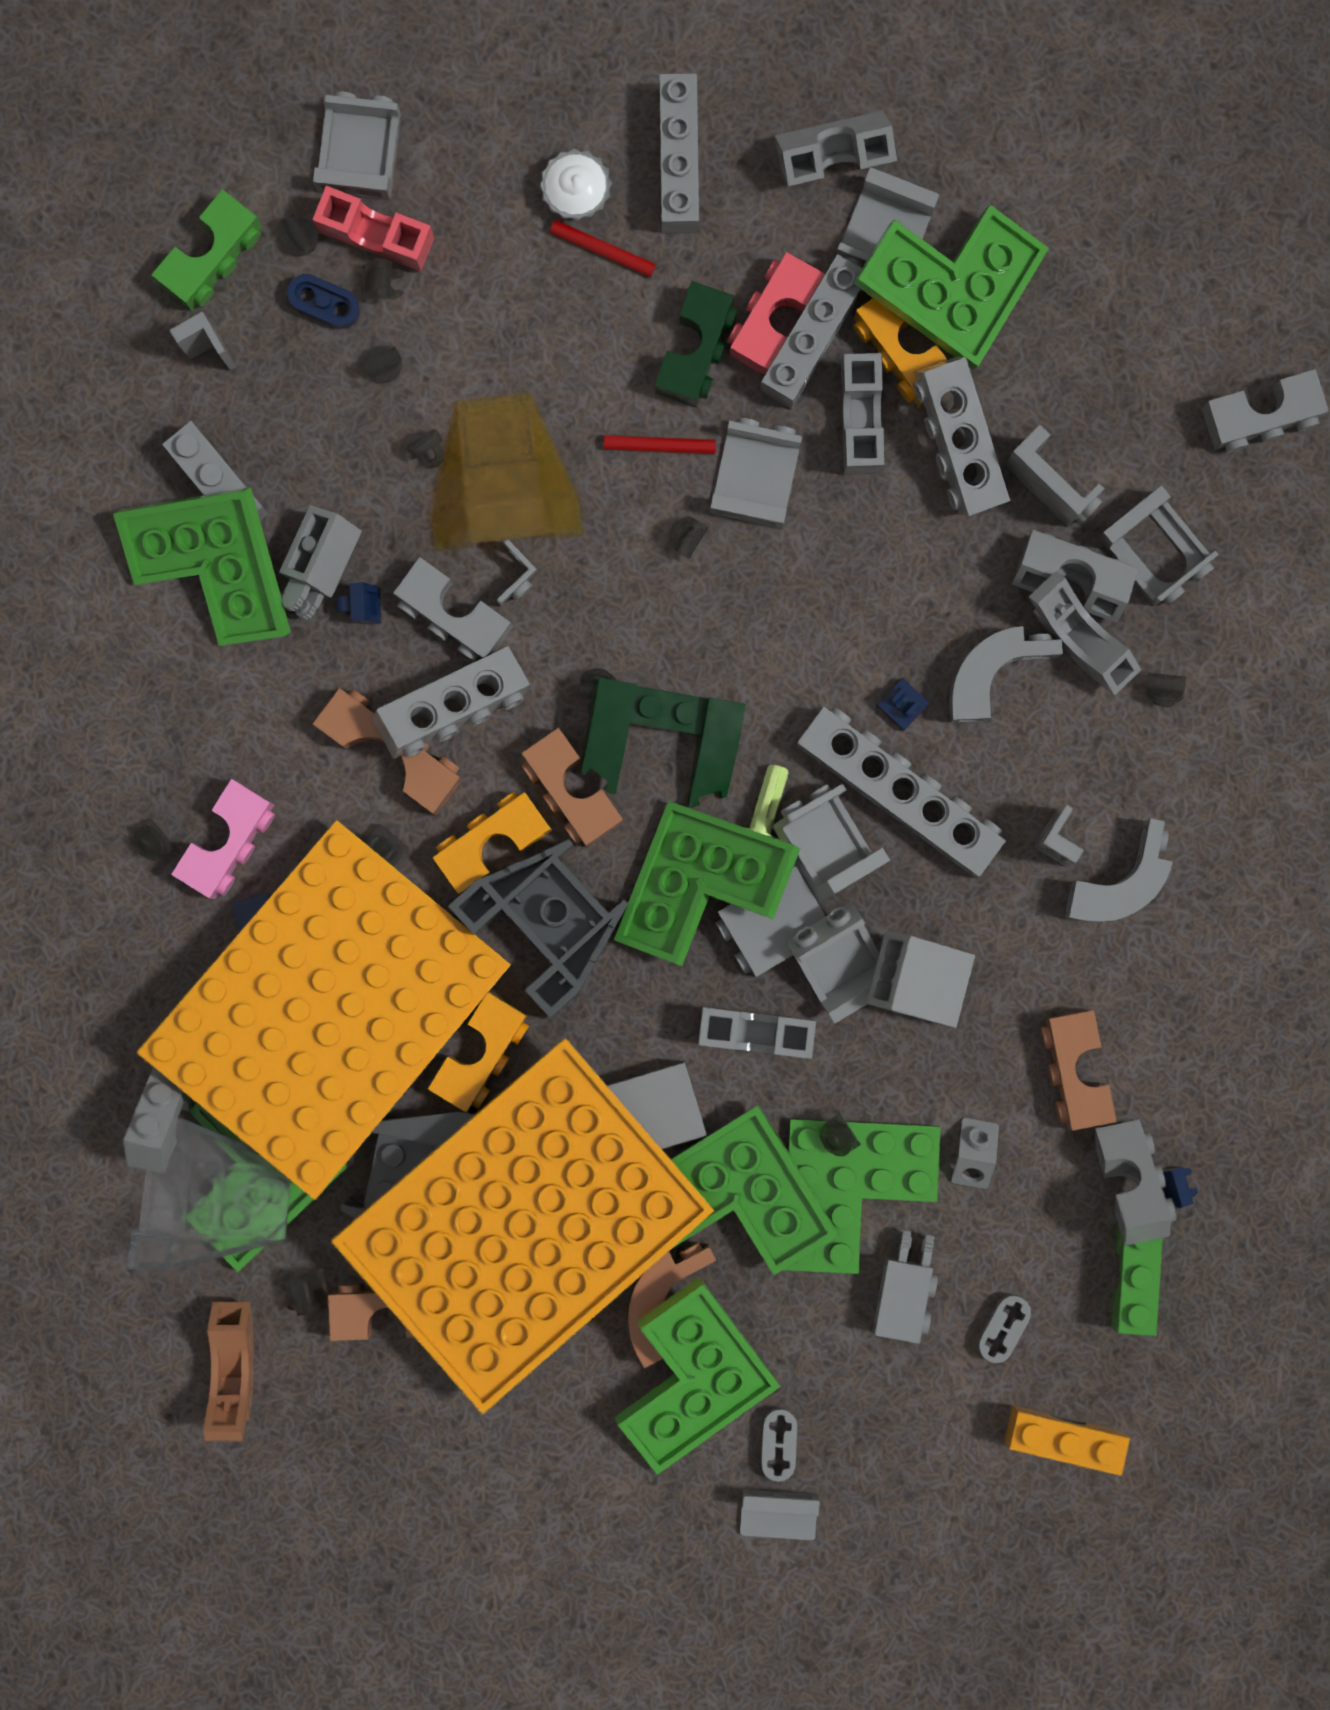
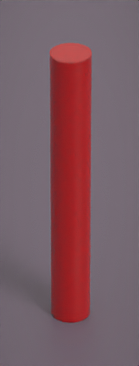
M554 220L551 226L550 234L650 278L654 273L657 264L558 220Z
M604 435V450L715 454L716 439Z

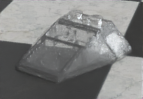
M177 1119V1143L165 1174L146 1170L139 1230H131L127 1269L167 1272L285 1241L291 1180L250 1146L187 1120Z

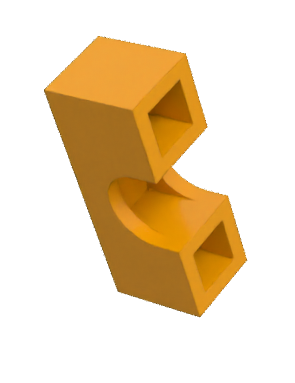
M873 298L856 310L854 320L857 323L853 327L864 343L870 341L878 353H882V369L886 373L892 371L900 382L897 384V388L903 398L908 403L914 401L919 408L924 403L918 401L914 392L913 382L917 381L914 371L947 360L937 344L922 354H911L905 351L899 344L898 333L909 324Z
M516 792L509 794L497 804L500 810L489 818L485 813L478 816L467 825L468 833L458 840L455 835H452L436 847L439 853L432 858L459 895L476 880L491 875L482 859L483 846L490 838L498 835L507 836L523 852L552 831L525 792L520 796Z
M487 992L468 1023L469 1026L478 1030L485 1039L486 1051L484 1056L475 1064H465L452 1056H448L428 1089L466 1113L472 1106L479 1109L490 1091L484 1087L492 1074L499 1077L510 1059L504 1053L511 1042L518 1045L528 1030L529 1025L524 1023L528 1015L491 992Z
M1013 1405L1004 1442L1010 1450L1122 1476L1130 1438L1121 1430L1087 1422L1086 1425L1076 1424L1055 1418L1049 1413Z

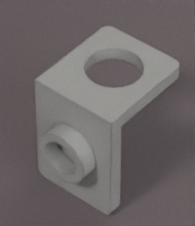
M508 538L503 542V546L527 571L496 600L500 607L511 597L516 601L520 599L533 586L528 580L537 573V569Z
M969 1118L962 1119L958 1158L952 1174V1183L982 1189L989 1187L996 1166L998 1124ZM973 1168L980 1170L983 1175L972 1178L964 1175L963 1171Z

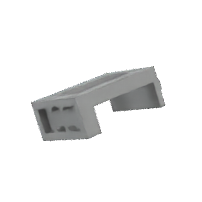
M1162 485L1098 537L1115 559L1139 568L1135 584L1154 607L1162 600L1167 605L1172 603L1185 592L1181 586L1191 577L1198 582L1214 569L1210 562L1219 555L1216 551L1210 554L1168 504L1167 500L1171 496ZM1149 515L1153 517L1172 540L1186 560L1185 572L1175 582L1166 583L1158 580L1122 538Z

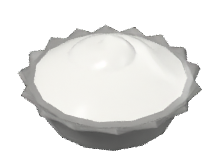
M573 148L568 153L559 152L556 158L548 160L547 168L541 172L542 182L539 187L543 192L542 200L549 205L552 212L558 213L563 219L572 218L578 221L583 217H592L596 211L603 209L604 202L610 197L609 189L612 181L608 177L609 169L603 166L600 157L592 156L588 150L580 152Z

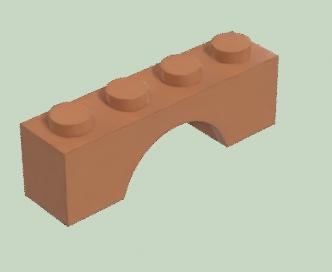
M339 688L313 723V725L346 749L364 741L384 742L372 721L374 713L366 708L370 701L353 688L348 694ZM426 743V749L411 758H406L405 755L401 756L406 771L403 792L431 813L437 815L462 782V779L456 775L460 768L443 755L437 761L426 752L430 747Z

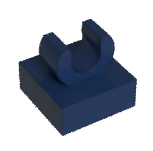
M364 582L350 583V596L336 597L337 612L351 614V621L366 625L381 624L379 586Z
M902 678L881 700L877 707L901 730L905 731L930 703Z
M1183 1167L1162 1169L1165 1178V1187L1162 1188L1165 1199L1171 1198L1174 1208H1183L1193 1204L1192 1197L1198 1191L1197 1188L1189 1189L1186 1179L1187 1175L1192 1174V1170L1189 1168L1184 1169Z

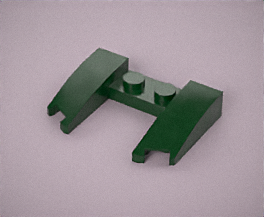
M606 678L595 679L580 773L585 775L591 768L608 781L603 790L610 794H616L629 725H639L698 736L687 807L699 806V797L718 791L720 798H725L728 794L736 760L746 704L636 686L634 683Z

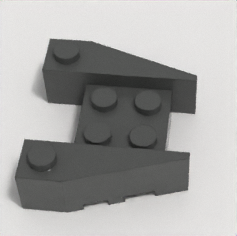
M570 840L544 850V852L510 865L508 868L476 880L448 906L461 923L476 936L497 916L504 912L550 962L552 966L525 989V993L550 1020L579 994L628 905L623 900L608 913L560 861L573 848V843Z
M463 1110L382 1119L371 1132L378 1134L364 1204L345 1201L341 1204L340 1210L356 1219L477 1113L471 1111L466 1113Z

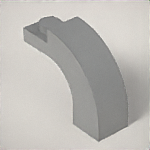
M1055 571L1029 596L1036 608L1033 613L1045 630L1052 635L1054 640L1062 639V649L1091 678L1114 696L1141 671L1130 649L1107 633L1089 615L1076 597L1066 578Z
M1024 626L1002 630L983 640L963 660L952 681L949 695L950 723L988 721L991 718L990 686L998 669L1013 661L1058 659L1063 655L1062 639L1052 640L1051 634L1029 635V641H1024Z
M1151 818L1144 820L1135 865L1131 872L1120 882L1113 885H1097L1078 880L1072 881L1064 918L1082 922L1113 921L1132 915L1149 904L1165 884L1173 861L1158 858L1159 853L1165 852L1168 843L1169 832L1164 831L1165 821Z

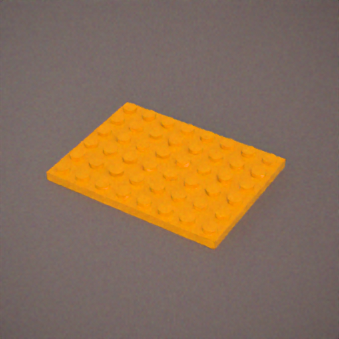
M336 820L138 1050L137 1054L315 1200L511 964L480 938L473 935L468 928Z
M564 1037L332 1238L331 1242L478 1410L484 1414L712 1214L714 1209Z

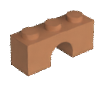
M559 727L522 753L526 759V762L521 765L533 784L539 779L548 792L542 796L552 811L556 814L562 810L569 820V823L564 828L576 845L583 840L585 845L589 847L624 822L602 789L585 799L575 798L566 791L564 786L565 776L573 766L581 762V759Z
M1094 1010L1045 1018L1046 1027H1041L1040 1029L1041 1038L1045 1050L1051 1049L1054 1064H1048V1072L1052 1086L1059 1087L1061 1101H1056L1055 1105L1060 1124L1066 1123L1067 1129L1074 1131L1117 1122L1110 1086L1104 1083L1087 1086L1078 1079L1075 1071L1077 1059L1082 1053L1087 1050L1101 1048Z
M360 1283L338 1285V1291H332L328 1295L330 1341L369 1339L372 1335L373 1314L379 1309L389 1307L373 1289L361 1290ZM406 1327V1338L414 1337Z

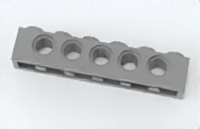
M823 707L799 739L796 746L974 878L980 877L1006 842V840L999 836L1002 830L986 818L980 822L969 814L972 808L960 798L953 796L950 800L939 792L942 786L924 773L920 778L909 769L912 764L895 751L891 755L878 747L881 741L875 735L865 729L859 733L849 725L851 719L841 710L833 707L830 711ZM837 736L847 737L852 743L851 752L847 755L835 753L832 749V740ZM867 758L877 759L882 765L881 775L876 778L866 776L862 770L863 761ZM905 780L911 785L912 794L909 799L900 800L894 796L892 786L895 781ZM927 802L937 803L941 807L942 817L938 822H929L924 818L923 807ZM958 824L968 826L972 832V839L967 845L957 843L953 837V830Z

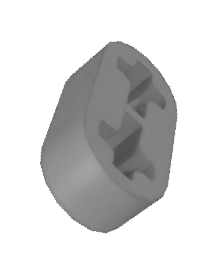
M1007 1294L1001 1297L980 1333L977 1341L978 1350L987 1361L1001 1363L1007 1360L1024 1332L1031 1317V1308L1028 1302L1021 1296ZM1016 1302L1020 1303L1018 1309L1023 1313L1020 1319L1014 1317L1008 1327H1005L1004 1323L1008 1314L1004 1311V1307L1006 1305L1013 1306ZM1000 1330L1005 1331L1001 1338V1343L1005 1346L1002 1352L996 1350L993 1355L988 1354L990 1348L986 1344V1340L988 1338L995 1340Z
M775 1407L767 1412L763 1420L761 1465L766 1477L772 1481L780 1482L790 1478L795 1470L797 1421L789 1409ZM779 1415L784 1416L786 1423H791V1427L785 1428L783 1431V1441H776L775 1428L769 1427L770 1422H776ZM776 1447L782 1448L783 1460L789 1461L788 1466L782 1467L781 1473H775L773 1466L767 1465L768 1460L775 1459Z

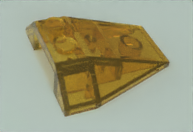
M530 392L456 401L432 511L436 552L473 548V543L504 540L507 538L545 535L546 539L583 535L578 494Z

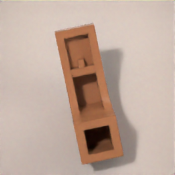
M697 1242L679 1252L681 1259L675 1261L669 1250L636 1281L629 1304L628 1325L633 1347L644 1368L663 1358L641 1331L637 1321L662 1304L670 1289L678 1281L716 1261V1256L709 1244L701 1247L700 1243Z
M212 1302L207 1329L211 1354V1382L203 1428L204 1440L243 1441L246 1421L250 1420L253 1394L254 1331L251 1303Z

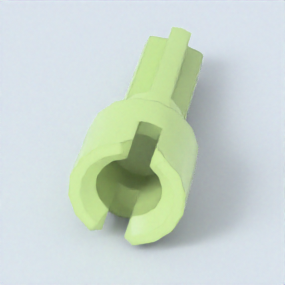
M779 765L768 766L750 828L747 829L773 837L771 835L772 825H774L789 774L786 768Z

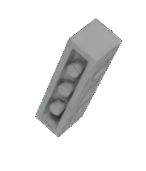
M697 73L660 74L662 234L699 233Z
M837 254L761 381L760 392L792 410L863 291L853 284L862 268Z
M955 356L914 371L917 380L913 382L914 392L918 401L924 403L928 417L924 419L925 427L930 438L936 440L939 453L936 454V461L940 472L943 475H947L950 489H947V496L953 510H958L959 514L971 516L1009 502L1010 498L966 357ZM949 391L954 396V406L950 411L945 412L941 407V398ZM961 427L965 432L966 438L963 445L956 448L952 442V435L957 428ZM973 463L977 471L976 477L972 482L967 483L964 480L963 472L968 464Z
M509 646L376 709L372 721L393 759L405 755L406 758H411L425 750L426 743L438 739L439 742L446 741L459 733L458 728L465 724L479 725L492 716V711L502 706L504 710L516 707L524 701L523 696L527 692L530 683ZM487 684L492 687L495 694L492 696L482 695L478 691L477 685ZM455 700L461 705L462 710L452 712L445 707L444 701ZM416 715L423 716L428 720L429 726L418 728L412 723L411 717Z

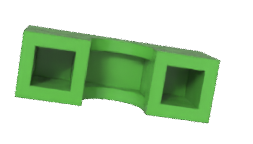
M223 189L199 217L204 227L214 234V243L211 250L201 257H190L177 247H174L152 273V277L162 288L191 311L197 305L202 307L210 300L214 293L212 287L220 277L226 278L233 272L238 262L236 260L238 255L244 248L247 250L251 249L261 236L259 230L262 228V225L257 216Z
M1119 1225L1116 1253L1119 1255L1120 1274L1118 1288L1113 1292L1111 1328L1120 1334L1156 1336L1163 1238L1125 1246Z

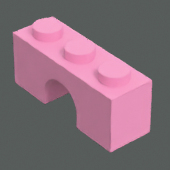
M231 779L211 810L225 819L229 826L230 835L227 843L216 851H208L198 844L191 843L171 875L210 899H216L219 894L225 896L235 881V877L231 874L237 864L241 863L244 865L255 849V845L251 844L258 831L264 833L272 823L275 814L271 810L275 804L238 781Z

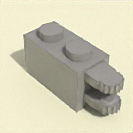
M310 505L279 571L280 574L290 579L285 588V594L282 595L283 607L290 611H295L296 615L302 619H311L316 613V609L319 608L323 597L332 598L362 531L339 514Z
M902 1230L897 1257H885L872 1331L876 1336L920 1344L921 1334L927 1335L930 1327L931 1313L926 1312L928 1297L934 1298L938 1282V1275L932 1274L933 1268L930 1265L934 1236L925 1235L922 1240L921 1257L918 1263L907 1260L912 1237L910 1231Z

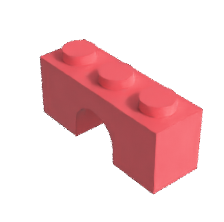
M329 186L325 187L312 219L318 233L419 272L423 269L435 239L430 225L399 213H395L394 217L385 216L365 206L360 198Z
M786 252L781 262L775 259L764 278L769 281L763 293L756 291L746 308V311L750 313L744 325L737 323L727 342L731 344L730 356L765 376L787 337L773 329L769 321L770 315L781 307H791L803 313L825 274Z

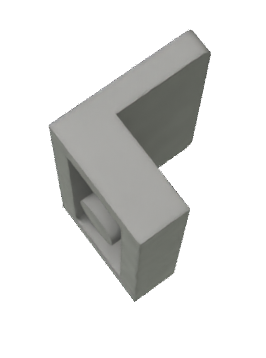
M203 311L170 329L175 341L190 360L215 347L217 353L230 370L237 367Z
M1067 804L1055 810L1033 846L1064 866L1075 864L1084 851L1058 835L1073 810Z
M742 1489L740 1534L753 1537L814 1540L816 1518L819 1516L820 1501L818 1494Z

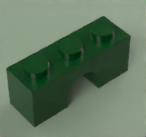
M691 281L679 315V324L695 330L702 342L695 352L688 355H679L670 351L666 352L655 383L656 394L696 408L700 398L707 400L714 379L708 377L712 363L719 365L726 346L725 343L720 342L724 329H732L738 312L737 308L732 307L734 295Z

